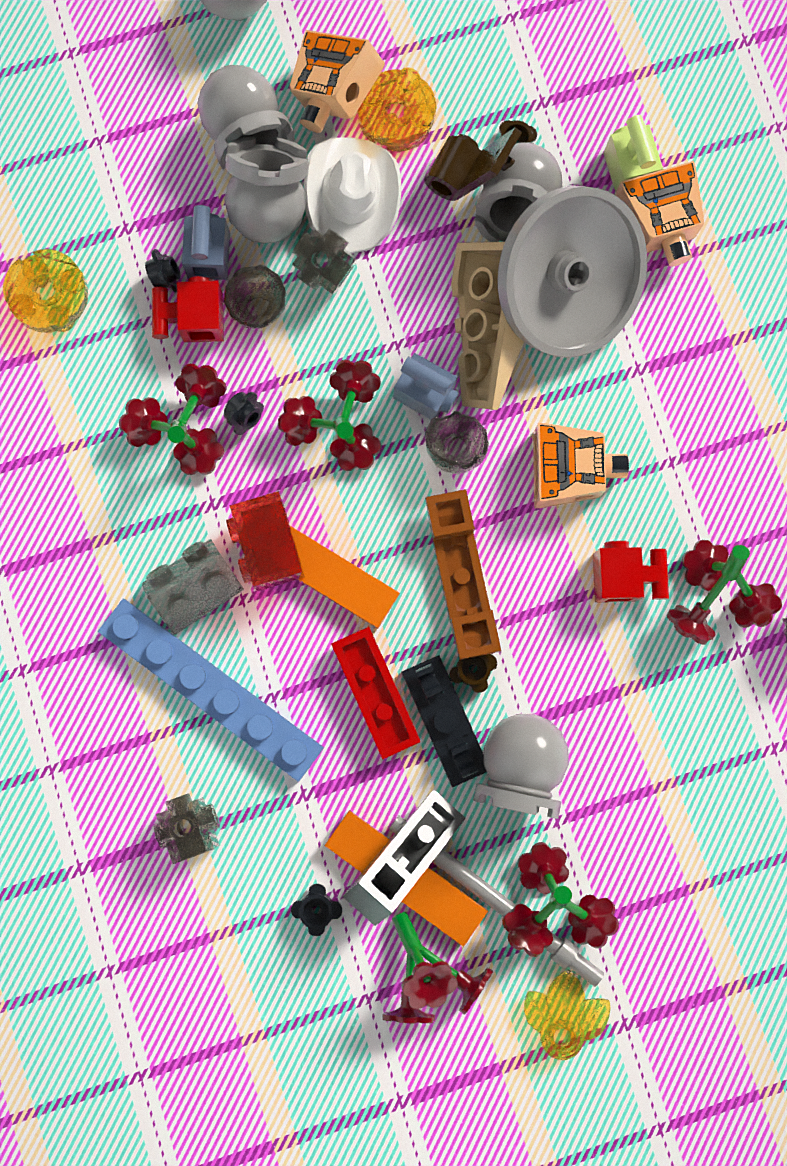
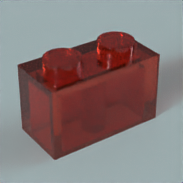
M279 491L229 505L233 517L226 519V524L232 542H240L244 558L237 560L244 583L252 582L256 591H261L305 577Z

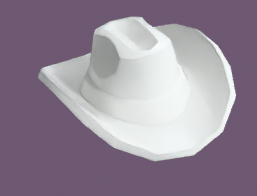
M352 137L331 138L314 145L307 156L309 170L307 177L304 178L305 210L310 227L323 244L329 248L346 254L372 250L391 233L398 217L401 200V174L397 161L388 150L372 141Z

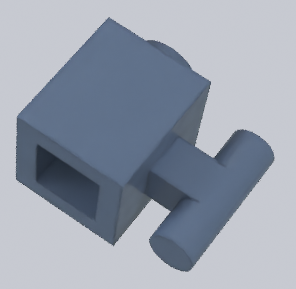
M197 205L194 207L193 217L185 216L182 265L188 279L203 276L213 280H228L230 232L226 218H220L218 215L212 214L208 206Z
M416 353L412 357L408 356L400 370L402 374L394 386L393 399L436 422L441 411L448 415L459 396V392L454 390L457 376Z

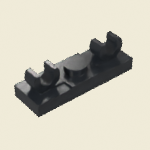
M440 655L401 671L451 787L453 788L486 773L483 751Z

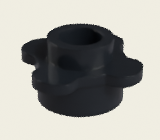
M158 249L152 250V259L145 262V269L150 282L154 287L171 288L174 293H177V280L181 278V273L176 261L170 255L160 254Z
M239 392L226 404L224 418L229 425L234 426L235 434L242 435L259 422L264 405L261 402H257L256 393L249 392L246 394Z
M316 883L309 887V893L302 900H297L292 904L291 913L294 918L300 919L308 927L310 935L321 936L325 932V927L332 919L340 918L342 915V905L338 901H333L326 894L324 885ZM314 906H319L321 908V912L319 914H315L313 912Z

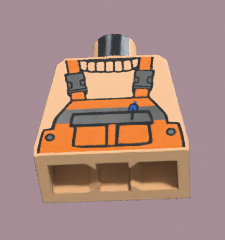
M311 30L305 31L290 83L291 92L305 108L300 119V123L305 128L321 133L329 115L345 119L355 116L385 65L369 40Z
M694 161L620 182L615 195L624 201L636 216L644 234L647 253L663 248L670 267L689 261L692 258V254L687 241L694 239L704 225V215Z
M538 423L533 432L534 508H546L601 497L606 491V478L628 477V455L605 454V436L601 432Z

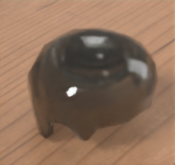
M259 264L257 266L241 268L233 274L225 286L224 303L233 320L245 328L260 329L275 323L284 312L287 293L280 276L267 266Z
M454 411L452 414L442 418L436 415L431 419L425 431L427 454L435 466L446 473L459 474L468 472L478 467L486 458L489 448L487 430L474 417L461 414L459 411Z

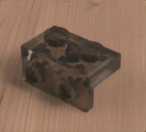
M212 539L204 543L200 541L190 545L183 551L180 559L169 566L167 564L158 566L147 575V580L142 583L147 599L173 635H176L244 590Z

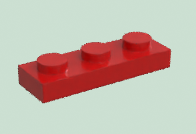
M370 627L331 643L382 760L420 743V738Z

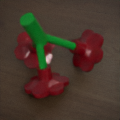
M345 359L338 362L336 371L330 375L329 383L332 388L338 390L340 399L345 402L341 416L337 417L334 421L322 419V414L316 409L315 401L312 397L288 398L283 405L284 413L278 418V428L285 433L286 442L292 446H298L301 443L311 444L317 437L318 428L335 430L338 438L331 443L330 452L338 459L340 468L344 471H352L356 467L361 470L369 469L374 463V456L381 451V442L377 437L373 436L371 426L362 423L354 427L348 420L354 401L370 402L373 399L374 392L380 388L381 379L377 374L372 373L371 364L363 360L353 363Z
M189 363L183 366L181 375L175 381L176 388L184 394L187 401L178 420L169 424L166 414L160 411L159 401L155 398L147 397L144 400L133 398L126 404V413L119 419V428L127 434L128 443L135 447H141L144 444L154 446L161 439V431L167 432L168 439L173 443H178L174 447L173 455L180 462L181 471L186 475H194L197 472L208 475L214 471L216 461L223 457L224 447L217 441V434L212 429L204 428L200 431L196 429L187 430L186 424L195 406L203 404L210 408L216 407L220 402L221 396L225 394L227 386L223 380L218 378L217 371L209 365L198 367L195 364Z
M699 540L695 543L693 550L684 553L682 564L687 569L685 572L686 582L691 586H701L703 590L710 592L702 603L697 602L691 611L682 605H676L674 609L668 611L666 616L674 624L675 630L679 634L692 638L701 645H706L709 640H713L716 634L708 625L706 618L711 613L709 607L729 581L735 580L740 588L738 597L731 600L729 604V610L735 616V621L740 627L747 628L753 624L758 627L767 626L772 621L773 614L781 610L782 600L776 595L773 585L769 583H763L758 586L748 584L741 571L750 555V551L746 546L736 545L729 555L725 546L713 545L709 540Z
M544 842L534 844L530 853L522 854L518 859L517 865L522 872L520 881L523 887L526 889H537L542 894L551 893L549 903L541 911H532L525 904H517L512 909V912H508L503 917L502 925L509 932L507 937L509 944L516 950L524 949L531 957L539 956L544 948L549 947L553 942V935L547 928V918L556 909L565 908L570 911L568 921L573 927L571 932L572 939L579 945L588 943L595 949L602 948L607 943L608 936L614 935L619 929V921L614 916V903L608 898L598 899L591 894L582 897L579 906L571 901V890L567 886L558 887L557 885L565 882L569 877V869L565 865L567 855L562 848H550Z
M407 912L394 916L392 922L407 953L406 978L401 984V1007L394 1011L384 1012L382 1020L409 1024L433 1023L435 1015L425 1013L420 1009L426 1005L431 1008L442 1006L446 1002L447 995L454 992L456 988L463 992V1002L459 1011L465 1015L483 991L493 970L486 968L483 973L476 977H471L462 969L459 972L456 971L447 962H444L421 944Z

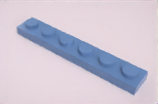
M123 598L97 631L296 781L300 782L325 748Z

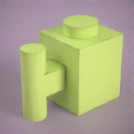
M641 115L629 118L626 121L627 126L617 129L610 135L603 154L615 192L622 181L663 170L650 125L644 124Z

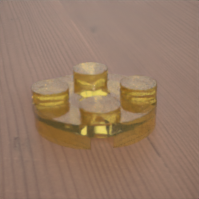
M407 67L401 70L393 69L381 72L358 109L360 128L369 141L385 145L387 150L401 152L413 149L425 141L430 129L433 127L437 110L436 98L429 84L420 78L418 71L413 68ZM395 103L406 107L403 109V117L397 118L395 113L388 114L386 110H389L391 105Z
M52 249L33 251L34 255L28 256L23 261L19 258L8 269L3 283V294L10 311L22 325L33 331L42 333L69 331L74 326L75 321L82 315L87 305L88 287L84 274L69 256ZM48 282L53 283L52 288L56 291L55 294L47 300H42L40 294L36 292L38 287L45 288Z

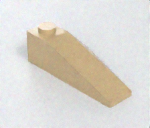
M505 242L457 243L451 286L452 296L458 298L460 318L455 319V331L461 334L463 353L458 358L462 406L498 410L524 344L508 324L499 299L498 268Z

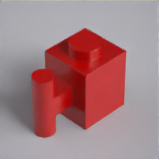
M196 276L189 278L188 282H177V302H168L167 288L154 287L151 289L152 338L167 339L169 337L168 324L177 323L178 332L184 343L224 342L223 293L218 281H212L208 277Z
M608 541L604 543V548H599L593 553L595 603L636 602L644 598V584H651L652 600L669 599L667 549H651L650 565H643L642 547H629V541Z

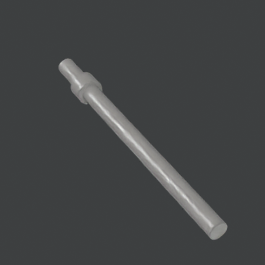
M398 815L389 829L396 833L406 820ZM443 848L432 861L503 917L508 912H512V909L516 906V904ZM552 933L553 942L549 947L545 948L551 953L550 959L563 969L571 968L596 987L602 980L604 972L579 954V947L566 937L560 939Z

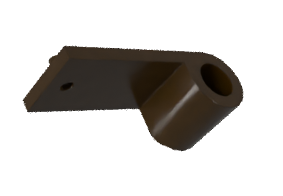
M513 128L483 150H480L477 142L467 135L449 136L424 178L426 186L441 198L450 201L459 200L496 177L500 170L504 172L512 167L515 159L511 158L509 154L522 132L517 128Z

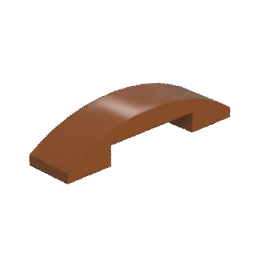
M464 489L425 497L440 580L459 660L501 652L493 610L490 609L474 536L475 527L467 491Z

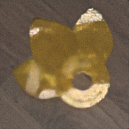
M566 970L553 979L548 988L547 995L542 992L527 991L524 1002V1013L528 1024L540 1033V1041L546 1053L557 1060L573 1058L580 1052L584 1041L600 1036L607 1025L611 1011L608 999H585L582 985L571 970ZM559 1029H566L569 1033L568 1039L563 1043L554 1041V1034Z

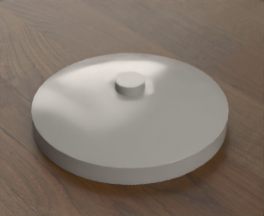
M567 186L553 190L534 201L520 215L508 234L501 253L498 268V293L502 311L508 324L524 343L543 353L569 358L592 353L602 348L620 333L637 308L644 289L647 273L646 243L636 216L626 203L616 195L599 188L587 186Z

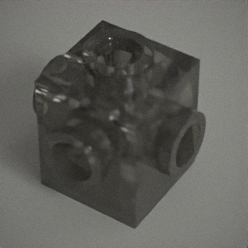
M329 228L325 234L320 230H315L312 235L305 232L293 249L292 253L297 258L292 265L300 270L297 277L306 285L316 291L319 286H322L331 294L337 293L359 258L345 249L349 242ZM321 252H324L328 258L325 267L321 266L318 262V256Z
M190 793L165 801L167 810L156 814L159 823L153 826L155 836L161 849L167 847L172 864L214 850L220 846L215 833V829L220 828L217 813L212 803L205 804L203 797L192 801ZM184 819L191 825L190 832H187L183 827Z

